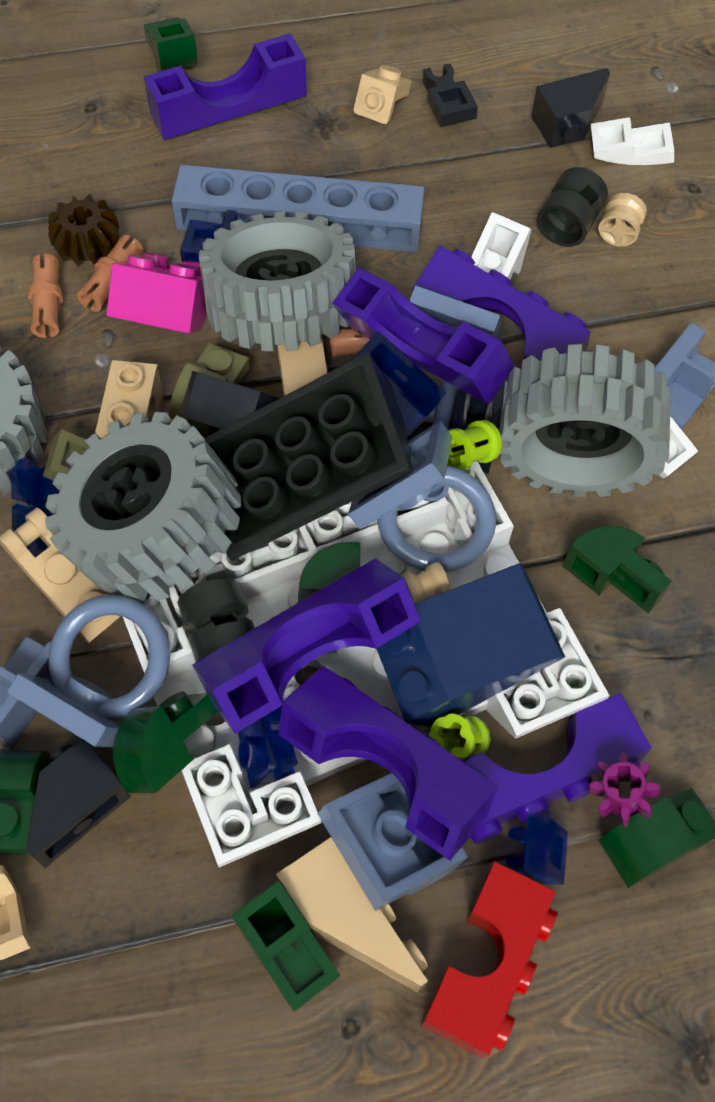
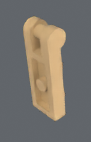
M37 507L25 516L26 522L14 532L8 529L0 535V544L65 617L80 603L108 594L100 590L53 545L50 540L53 534L46 529L45 518L47 516ZM40 537L48 548L35 558L27 549V546ZM106 615L96 618L85 625L79 634L89 644L121 616Z

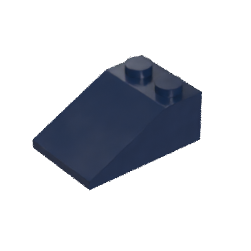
M519 563L415 603L421 622L377 648L404 721L412 725L429 727L434 724L436 719L452 713L459 715L566 657L524 566Z

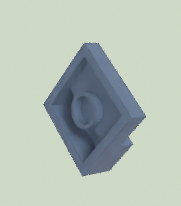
M393 773L326 803L318 813V816L375 911L406 894L411 896L449 875L468 857L461 847L449 861L405 828L409 812L408 798L402 784Z

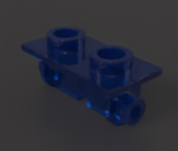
M30 459L17 460L15 467L10 470L11 499L27 503V506L19 503L12 506L13 532L26 522L25 516L37 507L47 517L53 515L46 508L48 495L59 494L60 492L52 484L54 480L43 476L45 466L43 468L36 467ZM40 537L27 546V549L35 558L48 548Z
M282 706L238 732L240 740L238 748L239 761L242 768L246 769L250 788H256L269 773H273L275 780L283 779L295 773L294 767L298 764L294 746L278 735L279 729H271L272 724H280Z

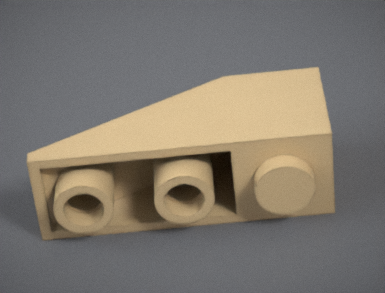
M332 837L276 874L277 880L280 881L310 926L312 934L416 992L425 987L428 980L422 972L428 969L429 966L424 956L410 938L402 943L390 925L396 920V916L389 904L377 911L374 910Z

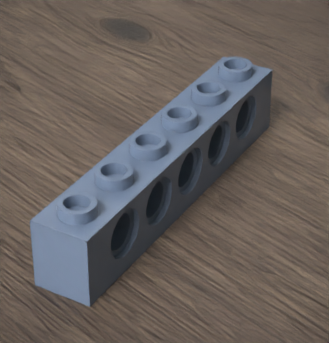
M180 165L172 197V207L176 230L214 234L221 227L231 230L230 223L241 219L244 223L251 222L252 215L263 214L265 219L273 218L274 212H286V217H295L297 212L308 213V220H314L317 216L327 218L328 226L338 223L343 227V233L349 232L352 236L355 247L418 252L424 186Z

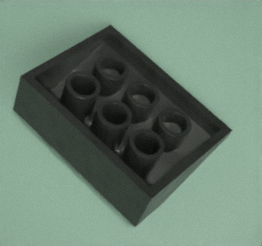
M368 352L204 438L233 475L238 485L235 489L241 495V507L233 509L240 517L237 530H226L224 533L232 542L226 551V555L231 561L413 472L405 422L391 383Z

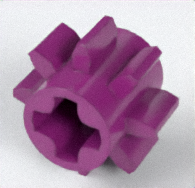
M621 753L619 762L611 766L600 761L598 763V771L603 777V782L595 781L589 784L591 795L604 796V800L599 806V815L604 817L612 811L616 815L621 816L623 826H628L629 816L635 815L638 812L642 816L649 818L652 809L645 800V797L659 796L660 792L659 784L654 782L646 783L645 778L649 774L650 764L646 761L637 767L628 762L626 753ZM619 782H630V798L619 797Z

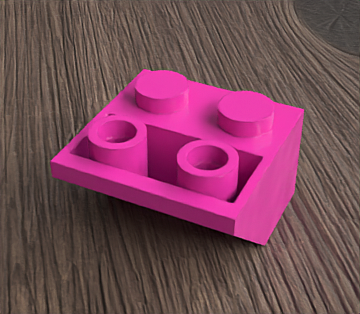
M144 252L143 256L128 255V261L112 263L106 316L189 334L202 329L207 317L200 263L183 261V264H168V256Z

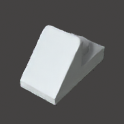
M492 212L471 257L475 261V266L487 273L490 270H496L505 275L509 280L513 273L519 275L531 229Z

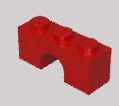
M494 861L487 873L467 922L482 929L493 939L498 953L496 968L489 975L473 977L448 966L423 1020L422 1027L481 1058L489 1056L493 1047L500 1051L503 1050L515 1022V1017L507 1014L508 1008L515 992L522 996L525 995L537 967V963L529 960L537 939L544 943L547 941L556 921L558 911L550 908L556 891Z

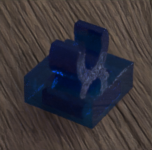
M528 816L527 829L524 827H514L508 833V836L519 843L526 842L525 854L519 858L506 857V864L517 872L530 874L543 884L564 885L568 831L549 816Z

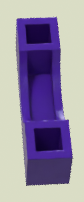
M291 33L255 43L246 63L236 73L219 81L204 82L196 80L189 76L182 66L144 76L150 114L163 140L307 96L306 58Z
M439 246L415 283L416 286L487 311L502 314L516 324L525 341L524 359L532 355L541 361L543 350L554 347L559 354L568 353V345L582 344V351L584 352L589 345L591 331L586 329V323L579 317L565 312L563 315L549 308V303L539 294L532 291H527L526 294L511 286L512 282L505 275L496 270H490L487 273L475 266V261L459 249H453L451 252Z
M359 267L332 303L352 330L487 405L495 397L509 377V373L515 367L501 340L464 321L459 327H453L434 319L411 303L392 284Z
M375 558L192 664L213 706L234 734L282 706L283 694L287 684L309 662L326 653L346 647L364 646L377 649L420 623L421 619L404 578Z
M323 665L283 701L278 735L318 764L341 757H358L376 762L388 769L400 781L407 794L409 812L405 828L449 861L487 818L498 789L496 784L487 779L480 770L465 764L442 748L435 739L425 736L399 718L392 709L380 705L357 689L350 680L340 677Z
M621 693L574 714L566 728L567 752L565 759L547 771L535 774L515 773L495 764L483 752L463 760L468 766L480 770L487 779L498 786L487 818L470 837L474 844L485 842L497 836L503 831L500 825L519 817L521 823H527L544 815L550 810L548 803L564 796L568 803L586 797L590 794L589 784L603 780L598 771V763L600 761L611 766L619 762L621 753H626L629 763L637 767L640 765V762L652 747Z

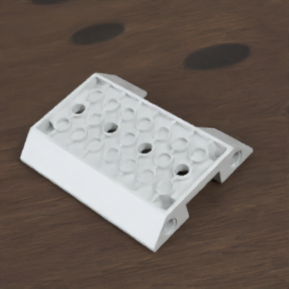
M477 461L472 463V466L465 470V472L476 478L489 493L496 511V529L489 547L481 557L464 568L446 572L451 589L519 563L509 545L514 526ZM449 487L448 493L440 500H422L407 510H400L398 508L397 524L404 538L418 549L431 553H446L460 548L469 541L475 531L476 514L470 501L462 493ZM350 502L233 561L227 557L226 553L215 550L209 558L216 566L207 575L199 568L190 577L194 582V585L191 587L202 582L220 578L235 579L240 582L249 610L246 617L253 620L256 628L297 604L299 581L303 569L316 553L330 545L343 542H360V567L376 558L398 574L407 571L417 574L424 571L405 564L392 554L381 538L377 520L360 530L348 515L352 503ZM176 584L169 586V598L157 601L147 592L145 603H143L161 621L167 633L170 646L168 673L162 687L154 697L157 706L170 696L182 691L186 692L187 695L207 693L192 666L195 663L189 642L192 634L186 632L177 603L180 596L189 588L182 591ZM541 603L566 657L459 715L473 716L486 710L516 739L608 699L609 694L562 610L558 608L547 613ZM123 617L145 674L149 659L147 640L142 630L134 622ZM364 646L346 647L338 649L336 653H326L304 666H313L318 669L323 665L340 677L350 680L357 689L380 705L392 709L404 721L377 649ZM295 675L285 688L283 701L301 686L295 680ZM282 706L236 734H234L226 722L217 726L204 723L183 741L194 760L182 770L218 867H222L321 824V819L318 816L307 786L363 763L367 759L341 757L321 764L316 763L278 735ZM409 724L425 736L430 734L431 727Z

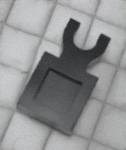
M451 64L443 65L442 77L433 75L431 68L423 69L422 82L428 90L427 101L440 127L473 120L477 117L478 106L465 81L454 82V69Z

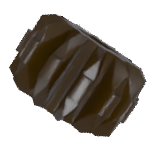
M90 194L84 200H77L72 196V200L68 204L58 202L57 212L48 214V237L51 245L54 246V249L63 261L72 259L78 267L88 260L95 265L97 258L107 257L119 240L118 229L120 226L114 211L110 210L105 200L95 202Z

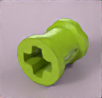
M477 420L469 424L465 430L459 428L448 430L452 435L448 466L465 471L472 466V463L476 461L479 463L491 462L497 459L501 453L502 438L499 430L493 423L487 420ZM485 439L488 440L487 444L476 447L475 443ZM460 445L464 447V449L456 452L451 451L452 448Z
M454 713L436 719L431 726L429 737L435 739L442 748L461 761L481 752L485 754L489 749L491 741L490 731L485 722L480 718ZM457 729H461L460 735L466 739L464 747H460L461 741L454 737Z

